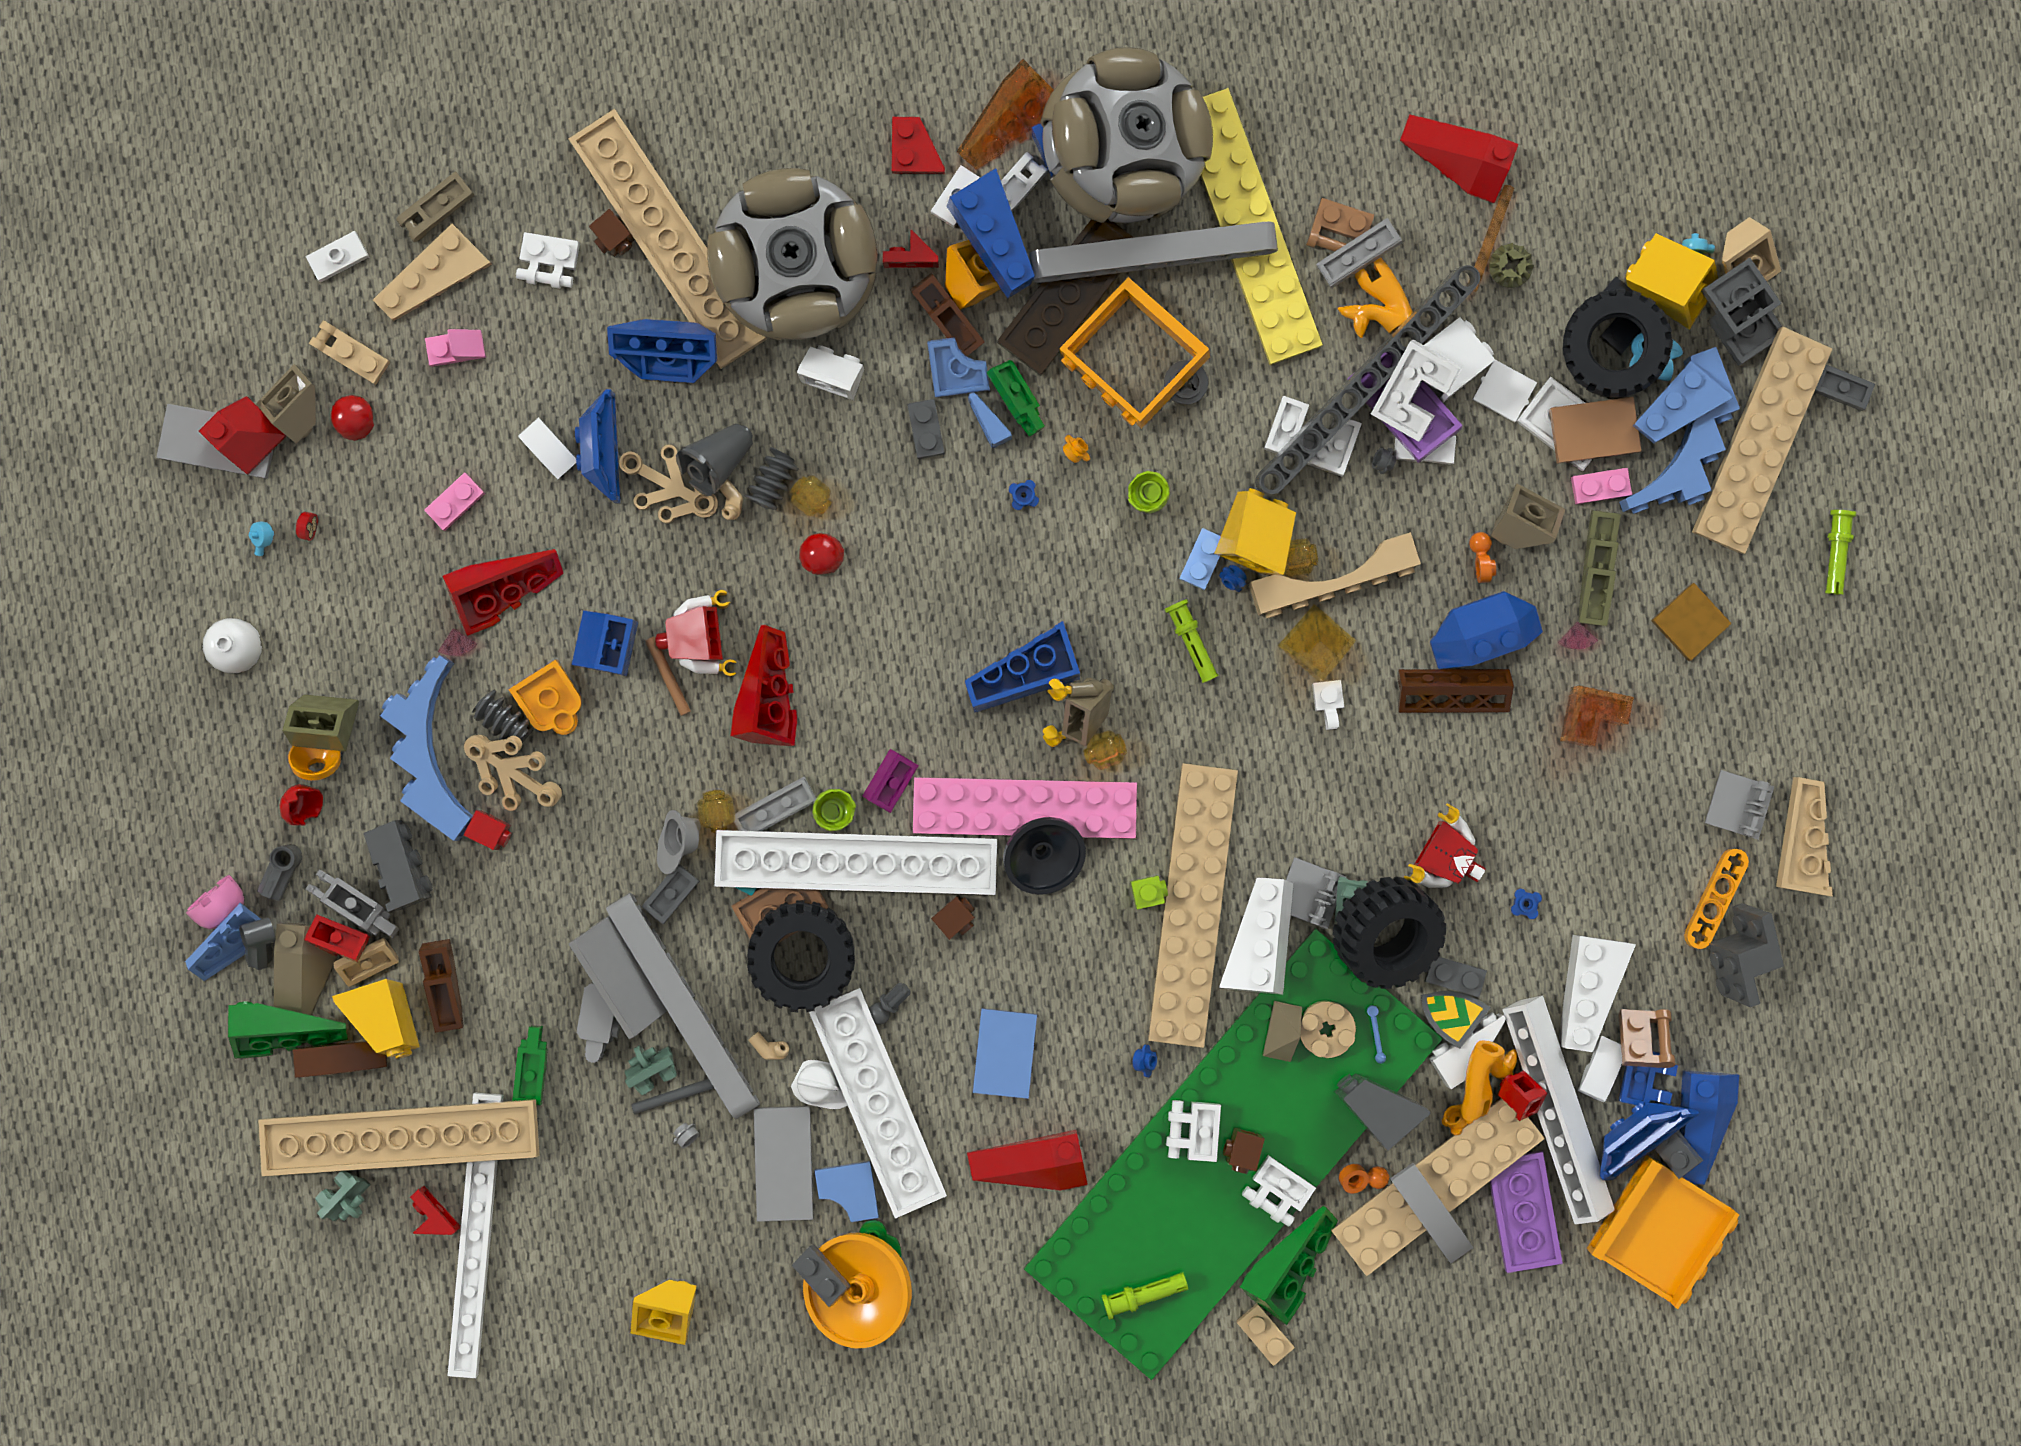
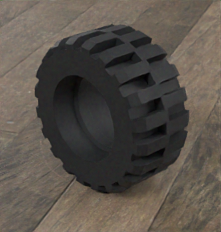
M1625 289L1606 290L1585 300L1572 314L1563 337V356L1567 369L1574 377V380L1589 392L1608 398L1626 397L1641 392L1650 386L1663 373L1669 362L1673 346L1672 329L1665 317L1664 311L1651 298H1646L1634 290L1633 292L1626 291ZM1621 317L1631 320L1640 328L1643 334L1644 349L1641 357L1634 365L1623 370L1606 369L1599 365L1591 354L1590 339L1593 331L1600 323L1610 318Z
M1391 877L1380 878L1379 882L1372 880L1366 883L1367 886L1363 889L1360 887L1353 892L1355 895L1350 900L1347 898L1343 903V910L1338 911L1335 919L1337 924L1333 926L1332 935L1335 937L1333 938V944L1337 955L1361 982H1365L1368 986L1374 988L1392 989L1393 985L1399 988L1405 986L1408 981L1414 982L1419 979V975L1422 972L1426 973L1431 968L1430 964L1439 958V949L1443 948L1445 943V937L1443 936L1446 935L1445 917L1438 908V905L1411 880L1407 881L1402 877H1394L1393 879ZM1405 919L1401 930L1392 940L1381 946L1374 947L1378 935L1385 927L1394 921Z
M804 900L796 901L795 904H788V902L781 904L778 909H772L766 913L764 919L760 920L755 926L747 952L748 973L751 974L755 989L758 988L761 991V996L766 1001L772 1000L774 1006L780 1009L783 1006L788 1007L790 1012L797 1013L798 1009H806V1012L815 1011V1007L820 1005L824 1008L830 1004V1000L834 997L837 999L843 993V988L848 986L855 965L853 938L843 919H839L830 908L825 909L821 907L820 903L812 902V904L804 903ZM796 931H806L817 935L824 942L828 952V960L820 975L810 980L797 981L784 976L779 971L775 963L774 954L777 944L785 935Z

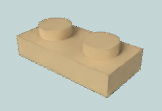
M383 937L365 947L358 963L343 957L334 962V969L346 985L350 987L398 963L399 960L396 952Z
M1257 1303L1236 1321L1273 1366L1295 1348Z

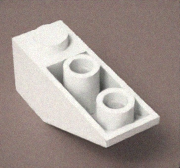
M1492 1012L1484 1016L1480 1022L1481 1025L1475 1028L1460 1049L1452 1044L1443 1043L1432 1051L1434 1055L1429 1057V1060L1446 1087L1453 1089L1465 1081L1468 1061L1474 1046L1478 1041H1494L1506 1020L1504 1015L1499 1013L1495 1015Z

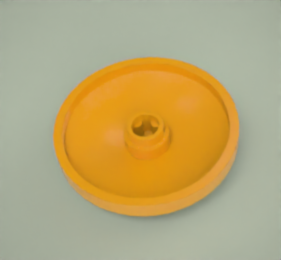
M848 1233L827 1241L819 1250L848 1281L851 1287L833 1306L828 1307L804 1280V1301L812 1321L827 1338L845 1347L868 1348L884 1342L900 1329L907 1318L911 1306L912 1286L904 1261L888 1243L870 1234Z

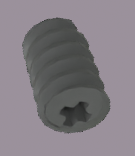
M770 447V451L775 457L765 456L764 460L769 467H759L764 476H754V480L759 486L749 485L748 489L753 496L744 495V497L766 509L777 510L778 507L772 502L773 499H783L778 490H788L783 481H793L794 478L789 474V470L798 471L799 468L794 464L793 458Z
M494 689L487 693L473 709L472 713L475 712L474 719L476 721L483 720L482 725L486 729L492 727L491 734L493 736L501 734L499 740L516 736L523 743L534 730V728L527 729L530 720L526 719L520 723L518 721L521 716L520 711L511 715L512 704L503 708L504 697L495 701L493 698L497 691ZM509 742L512 748H516L513 743Z

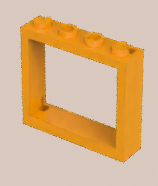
M1129 277L1059 349L1063 357L1061 362L1070 371L1073 372L1076 369L1082 375L1081 380L1092 390L1096 387L1102 393L1101 398L1111 408L1116 405L1123 412L1121 416L1131 426L1136 423L1141 429L1210 358L1209 348ZM1128 299L1194 357L1141 413L1133 408L1075 355Z

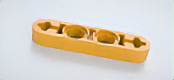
M1728 849L1721 855L1685 930L1684 938L1690 947L1704 949L1712 942L1748 867L1749 860L1744 851ZM1738 854L1737 860L1741 864L1740 866H1734L1730 872L1736 874L1735 878L1728 874H1722V869L1729 871L1732 863L1728 860L1729 857H1735ZM1720 878H1725L1729 883V890L1725 894H1719L1715 889V884ZM1708 903H1713L1717 908V915L1712 919H1707L1703 914V909ZM1698 919L1704 923L1712 924L1711 928L1704 926L1701 935L1705 937L1704 940L1694 943L1695 937L1692 936L1693 931L1699 932L1703 925L1697 923Z

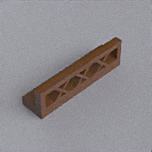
M1398 669L1400 689L1398 712H1510L1514 689L1510 669ZM1406 695H1419L1422 698L1416 703H1406ZM1439 695H1447L1450 698L1444 703L1433 701ZM1467 695H1475L1477 697L1472 703H1463L1461 701ZM1494 695H1505L1504 703H1491L1489 699Z

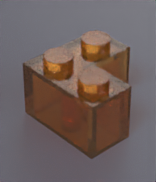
M1580 685L1571 687L1560 741L1584 747L1595 746L1600 722L1618 726L1629 724L1634 697Z

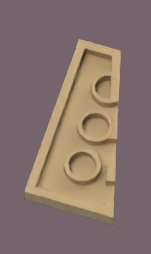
M451 224L389 283L373 301L395 321L425 304L429 299L436 295L439 296L446 292L448 288L463 282L474 273L492 264Z
M1793 777L1776 887L1833 897L1828 873H1831L1830 861H1827L1826 845H1829L1828 833H1825L1824 819L1827 818L1825 784L1822 781Z

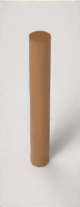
M655 637L647 639L645 643L680 715L683 716L691 712L662 650H659L656 646Z

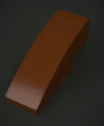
M932 273L910 289L945 337H955L958 348L965 356H968L985 343Z
M450 939L422 943L418 952L425 977L423 985L434 1031L437 1033L462 1029L464 1026L462 1006Z
M367 1041L333 1043L293 1049L295 1078L387 1067V1055L376 1053Z

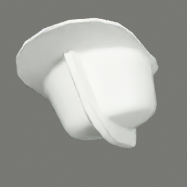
M808 1060L802 1063L791 1085L794 1095L801 1102L828 1109H841L848 1106L830 1063L819 1060Z

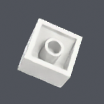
M818 345L817 349L810 347L797 371L801 383L854 400L864 372L863 364L859 363L860 359L847 354L844 355V358L833 354L834 350Z

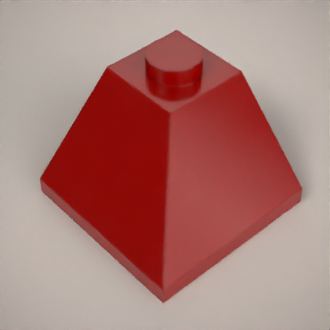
M247 396L219 410L199 430L221 454L247 475L286 437Z

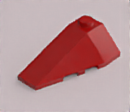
M1411 114L1408 116L1400 139L1404 145L1422 159L1431 163L1441 171L1440 173L1447 178L1449 177L1467 194L1491 203H1495L1519 145L1493 134Z
M552 549L469 565L445 574L442 577L464 631L469 636L494 626L501 620L498 616L510 606L514 610L522 605L519 601L529 592H540L563 575L564 572L557 551Z
M767 625L760 626L734 706L731 727L732 737L750 743L795 746L797 712L796 709L790 710L788 694L794 693L793 684H788L786 680L785 669L790 666L786 634L781 630Z
M1076 1130L967 1152L973 1181L1059 1191L1088 1185Z

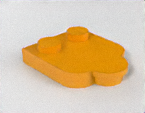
M557 659L508 689L535 729L540 731L553 729V731L561 735L570 734L576 729L578 724L576 713L582 706V698Z

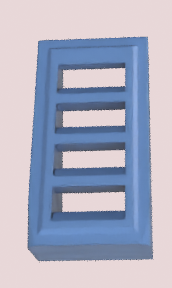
M974 392L969 394L968 401L991 448L1011 440V432Z

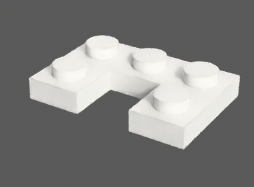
M1411 340L1371 415L1418 442L1421 441L1435 415L1411 402L1423 380L1440 391L1447 393L1462 367L1419 342Z
M1286 396L1282 397L1264 447L1265 450L1277 454L1300 431L1309 404ZM1334 418L1332 420L1330 428L1334 425ZM1349 419L1307 465L1342 477L1362 423ZM1307 433L1303 437V445L1305 448L1311 449L1314 446L1315 439L1311 434ZM1287 454L1285 456L1287 458L1295 460L1294 456L1291 454Z

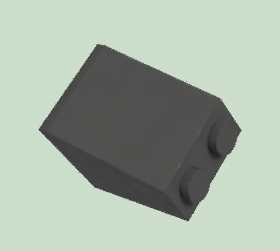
M1356 1073L1353 1076L1348 1074L1342 1078L1337 1084L1339 1088L1334 1091L1375 1140L1387 1151L1431 1114L1427 1108L1418 1102Z

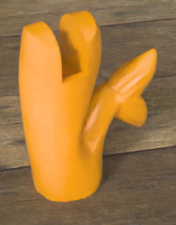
M1381 257L1373 262L1375 270L1380 275L1379 278L1371 282L1369 274L1364 268L1354 275L1360 287L1385 306L1366 304L1338 307V311L1344 317L1354 320V330L1360 338H1363L1370 320L1377 321L1391 335L1413 313L1399 281Z
M1485 1040L1476 1043L1466 1070L1465 1095L1460 1110L1463 1119L1474 1121L1488 1114L1493 1099L1489 1074L1499 1080H1503L1509 1074L1513 1075V1069L1517 1063L1516 1049H1512L1505 1054V1050L1497 1043Z

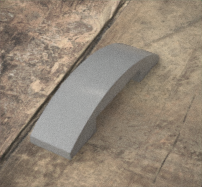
M1411 1163L1390 1178L1450 1264L1473 1249L1467 1237L1414 1163Z

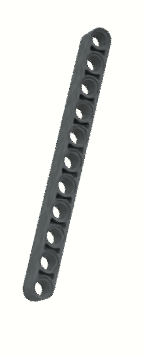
M1470 265L1453 270L1258 473L1255 480L1257 489L1264 494L1279 493L1392 376L1406 350V347L1400 341L1402 333H1408L1411 340L1422 344L1478 286L1480 282L1479 271ZM1461 272L1468 274L1470 278L1468 286H1463L1459 282ZM1442 292H1446L1450 296V304L1447 307L1440 303L1439 297ZM1423 312L1429 314L1431 318V323L1428 327H1424L1420 323V316ZM1383 353H1388L1392 357V364L1389 368L1381 364ZM1364 373L1370 374L1373 379L1370 388H1365L1361 383ZM1345 393H1349L1353 397V405L1349 409L1345 408L1342 404V397ZM1326 413L1331 414L1334 418V425L1330 429L1325 428L1322 423V418ZM1307 433L1311 434L1315 439L1314 446L1311 449H1307L1303 445V437ZM1287 454L1293 455L1296 461L1294 467L1290 470L1285 468L1283 464V459ZM1268 474H1272L1276 478V485L1271 490L1264 486V478Z

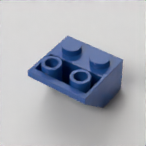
M583 610L572 665L627 676L638 622L624 617Z

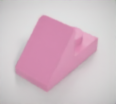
M448 329V334L425 338L429 365L431 367L486 358L481 330Z

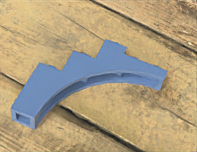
M1717 347L1688 357L1683 361L1684 366L1686 367L1692 361L1734 398L1687 425L1681 445L1670 464L1656 480L1640 492L1619 502L1623 512L1630 509L1633 514L1649 508L1647 503L1655 500L1658 501V504L1675 499L1674 493L1678 503L1687 501L1688 505H1692L1705 500L1703 494L1712 491L1702 464L1718 460L1717 454L1726 450L1716 423L1720 424L1733 419L1732 413L1740 409Z
M439 655L438 658L434 657L428 662L424 669L426 674L420 681L416 680L410 686L408 698L402 694L391 695L383 704L382 709L384 711L380 716L406 735L405 739L400 738L393 746L392 751L394 753L390 759L417 778L415 781H409L402 791L404 796L400 801L450 839L460 841L473 815L458 802L447 787L438 768L433 748L432 721L435 702L444 679L454 665L448 658Z

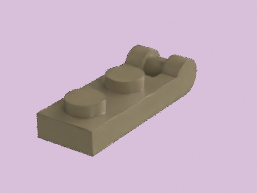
M455 171L401 213L396 220L401 227H406L409 231L408 236L412 241L418 242L426 236L427 232L475 195ZM420 214L423 221L417 225L414 219Z

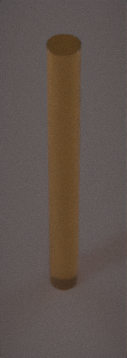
M1504 185L1474 266L1480 273V282L1514 191V187L1510 185ZM1480 282L1473 291L1477 292Z

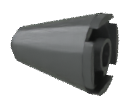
M733 424L681 448L676 454L679 470L682 474L688 473L692 478L689 481L690 485L706 496L717 493L753 445L751 431L744 425Z

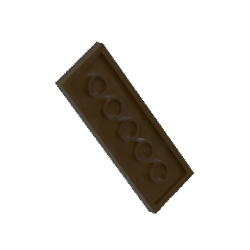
M1091 219L1072 245L1134 237L1116 223L1110 222L1109 219L1104 223ZM1120 273L1042 282L997 340V343L1041 376L1060 352V347L1075 333Z

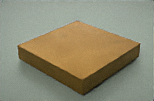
M1691 583L1651 620L1688 661L1695 658L1732 624L1695 583Z

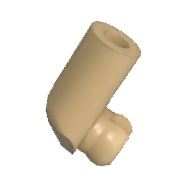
M759 1031L748 1040L761 1057L766 1060L784 1059L790 1050L789 1045L784 1041L767 1042Z

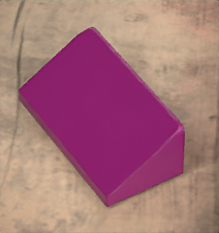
M890 749L862 797L891 813L919 765Z

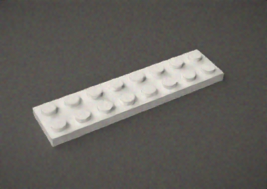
M858 988L839 996L837 999L830 1000V1004L824 1008L821 1005L815 1007V1011H811L809 1014L894 1217H900L946 1197L944 1187L861 989Z

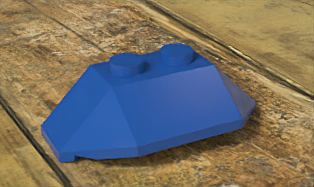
M642 319L607 327L609 355L614 359H618L640 379L695 383L717 361L716 334L699 323Z
M605 389L579 418V427H575L576 443H580L581 453L576 455L577 470L581 471L586 479L612 502L618 504L620 503L615 393L611 389Z
M1502 591L1451 609L1436 635L1431 639L1430 645L1438 669L1473 666L1526 647L1543 630L1536 606Z
M1645 1101L1635 1106L1631 1110L1633 1114L1626 1120L1624 1118L1619 1119L1610 1126L1611 1131L1604 1136L1600 1168L1602 1180H1614L1697 1117L1699 1112L1696 1109L1661 1103H1646Z

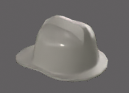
M671 810L667 813L664 827L658 840L657 864L661 872L672 874L680 864L682 856L690 854L698 848L701 821L699 819L683 817L676 810Z

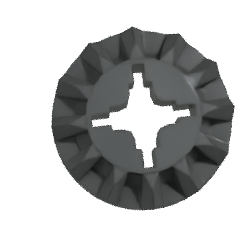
M1184 360L1173 364L1166 372L1164 387L1190 361ZM1200 367L1192 377L1190 384L1193 386V389L1186 387L1181 392L1177 391L1171 400L1185 405L1194 404L1203 398L1208 388V377L1205 370Z

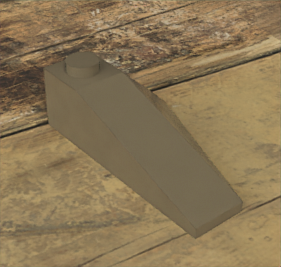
M277 923L274 946V1007L312 1016L316 1002L322 989L325 987L329 973L338 956H333L304 940L311 924Z

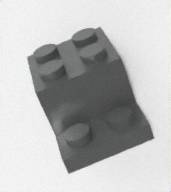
M1748 258L1701 290L1716 312V315L1707 321L1738 366L1773 343L1778 328L1782 327L1772 310L1782 303L1751 258Z
M1741 903L1732 906L1734 912L1733 924L1738 933L1709 943L1711 950L1710 961L1716 971V986L1721 995L1748 1007H1753L1760 1004L1754 977L1784 967L1772 913Z

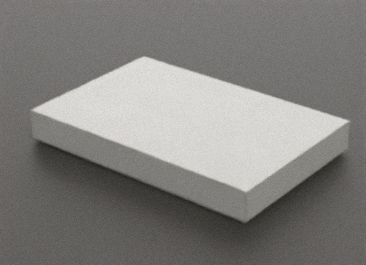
M1550 377L1516 422L1555 451L1549 409L1585 402ZM1592 459L1570 463L1579 470L1584 471Z

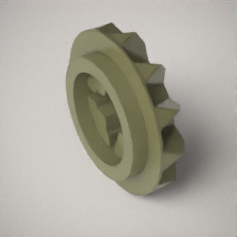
M1513 243L1501 245L1493 252L1489 260V271L1496 283L1507 288L1523 285L1532 274L1534 267L1531 258L1532 254L1528 253L1524 246H1518ZM1507 258H1510L1511 261L1521 260L1515 267L1517 272H1514L1512 269L1502 271L1508 263Z

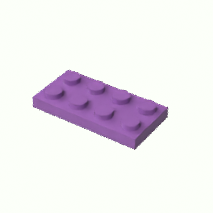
M1383 353L1381 364L1389 368L1392 364V357L1388 353ZM1364 373L1361 378V383L1365 388H1370L1373 383V379L1368 373ZM1389 379L1366 402L1372 411ZM1423 380L1411 402L1435 416L1422 440L1418 442L1382 421L1418 463L1459 432L1463 426Z
M1542 1151L1529 1152L1489 1181L1504 1268L1507 1273L1563 1264L1544 1155Z

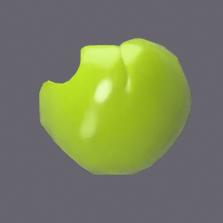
M1146 471L1137 474L1128 485V501L1139 512L1148 514L1158 512L1165 507L1169 500V484L1157 472Z
M828 789L820 793L815 799L812 810L813 818L821 828L828 831H839L852 822L856 804L849 793L840 789Z

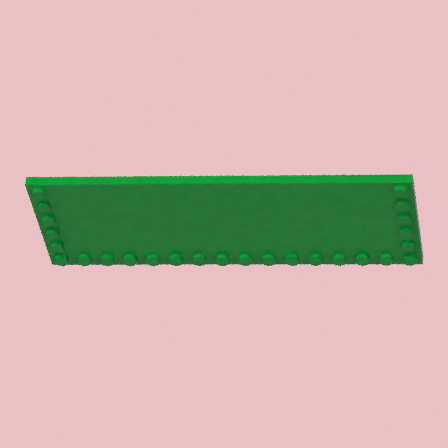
M1314 928L1286 961L1283 995L1259 993L1026 1264L1024 1270L1152 1381L1285 1225L1281 1221L1277 1223L1271 1219V1215L1260 1207L1256 1209L1250 1205V1201L1242 1196V1192L1247 1186L1257 1191L1261 1185L1252 1179L1257 1171L1249 1170L1248 1174L1234 1171L1231 1169L1232 1165H1229L1226 1161L1227 1156H1223L1225 1142L1227 1139L1231 1140L1234 1128L1261 1134L1265 1138L1257 1170L1267 1155H1269L1317 1187L1366 1130L1363 1124L1334 1092L1339 1088L1337 1086L1338 1082L1346 1075L1350 1074L1353 1076L1356 1073L1398 1092L1443 1038L1389 991L1380 987L1374 988L1368 986L1365 982H1361L1337 955L1334 944ZM1327 1000L1338 1003L1346 1008L1355 1021V1041L1346 1052L1332 1058L1318 1057L1303 1045L1301 1039L1298 1042L1291 1062L1262 1056L1274 1001L1301 1006L1303 1016V1013L1310 1005ZM1370 1005L1378 1008V1015L1376 1017L1382 1052L1386 1055V1061L1382 1064L1377 1063L1375 1060L1377 1050L1371 1016L1367 1014V1008ZM1322 1023L1323 1028L1319 1030L1320 1034H1326L1327 1037L1331 1036L1332 1030L1335 1029L1334 1024ZM1172 1100L1184 1101L1183 1112L1191 1113L1192 1102L1221 1105L1217 1162L1188 1160V1148H1180L1179 1158L1168 1157L1169 1146H1166L1167 1136H1170L1171 1121L1168 1120L1169 1111H1172ZM1182 1122L1181 1137L1189 1138L1190 1123ZM1271 1191L1266 1197L1276 1205L1282 1200ZM1290 1206L1287 1213L1293 1215L1297 1209ZM1183 1272L1189 1290L1138 1306L1136 1312L1129 1310L1114 1315V1318L1109 1320L1101 1295L1106 1294L1110 1296L1124 1291L1125 1287H1132V1289L1142 1287Z

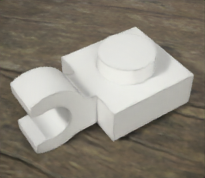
M1341 680L1313 683L1315 711H1324L1326 730L1337 729L1339 727V720L1336 709L1344 708Z

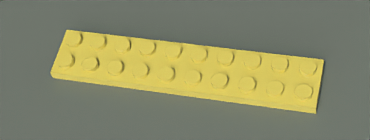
M1229 88L1204 96L1203 99L1207 104L1212 121L1213 148L1211 158L1205 162L1200 176L1219 227L1267 221L1275 223L1277 252L1268 255L1231 259L1269 365L1320 348L1323 344Z

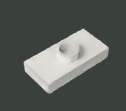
M960 165L932 208L931 214L954 228L957 222L946 207L949 197L980 177Z
M353 231L305 257L318 281L323 282L369 258V255L358 234Z

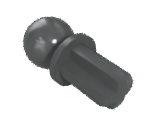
M898 983L887 995L883 994L880 996L881 1002L871 1005L869 1011L875 1024L881 1025L886 1023L890 1018V1012L896 1013L899 1010L898 1006L911 993L906 984Z

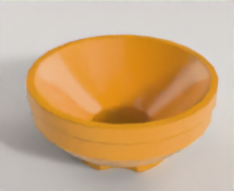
M292 746L288 754V761L296 776L305 780H321L329 777L338 769L341 762V752ZM314 763L325 764V767L317 772L309 769Z

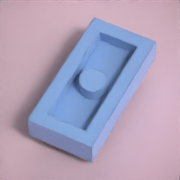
M1204 528L1201 529L1179 578L1180 580L1205 590L1220 557L1214 554L1221 536Z

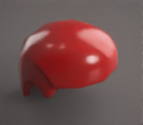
M355 395L344 396L335 401V404L332 406L331 422L335 430L344 439L356 441L365 438L373 429V410L363 397Z
M817 533L808 536L801 544L799 559L803 568L812 574L834 573L844 561V549L840 541L830 534Z
M296 784L290 787L280 800L279 809L281 817L289 825L305 826L306 823L304 821L306 819L319 816L323 806V794L319 789L305 784Z

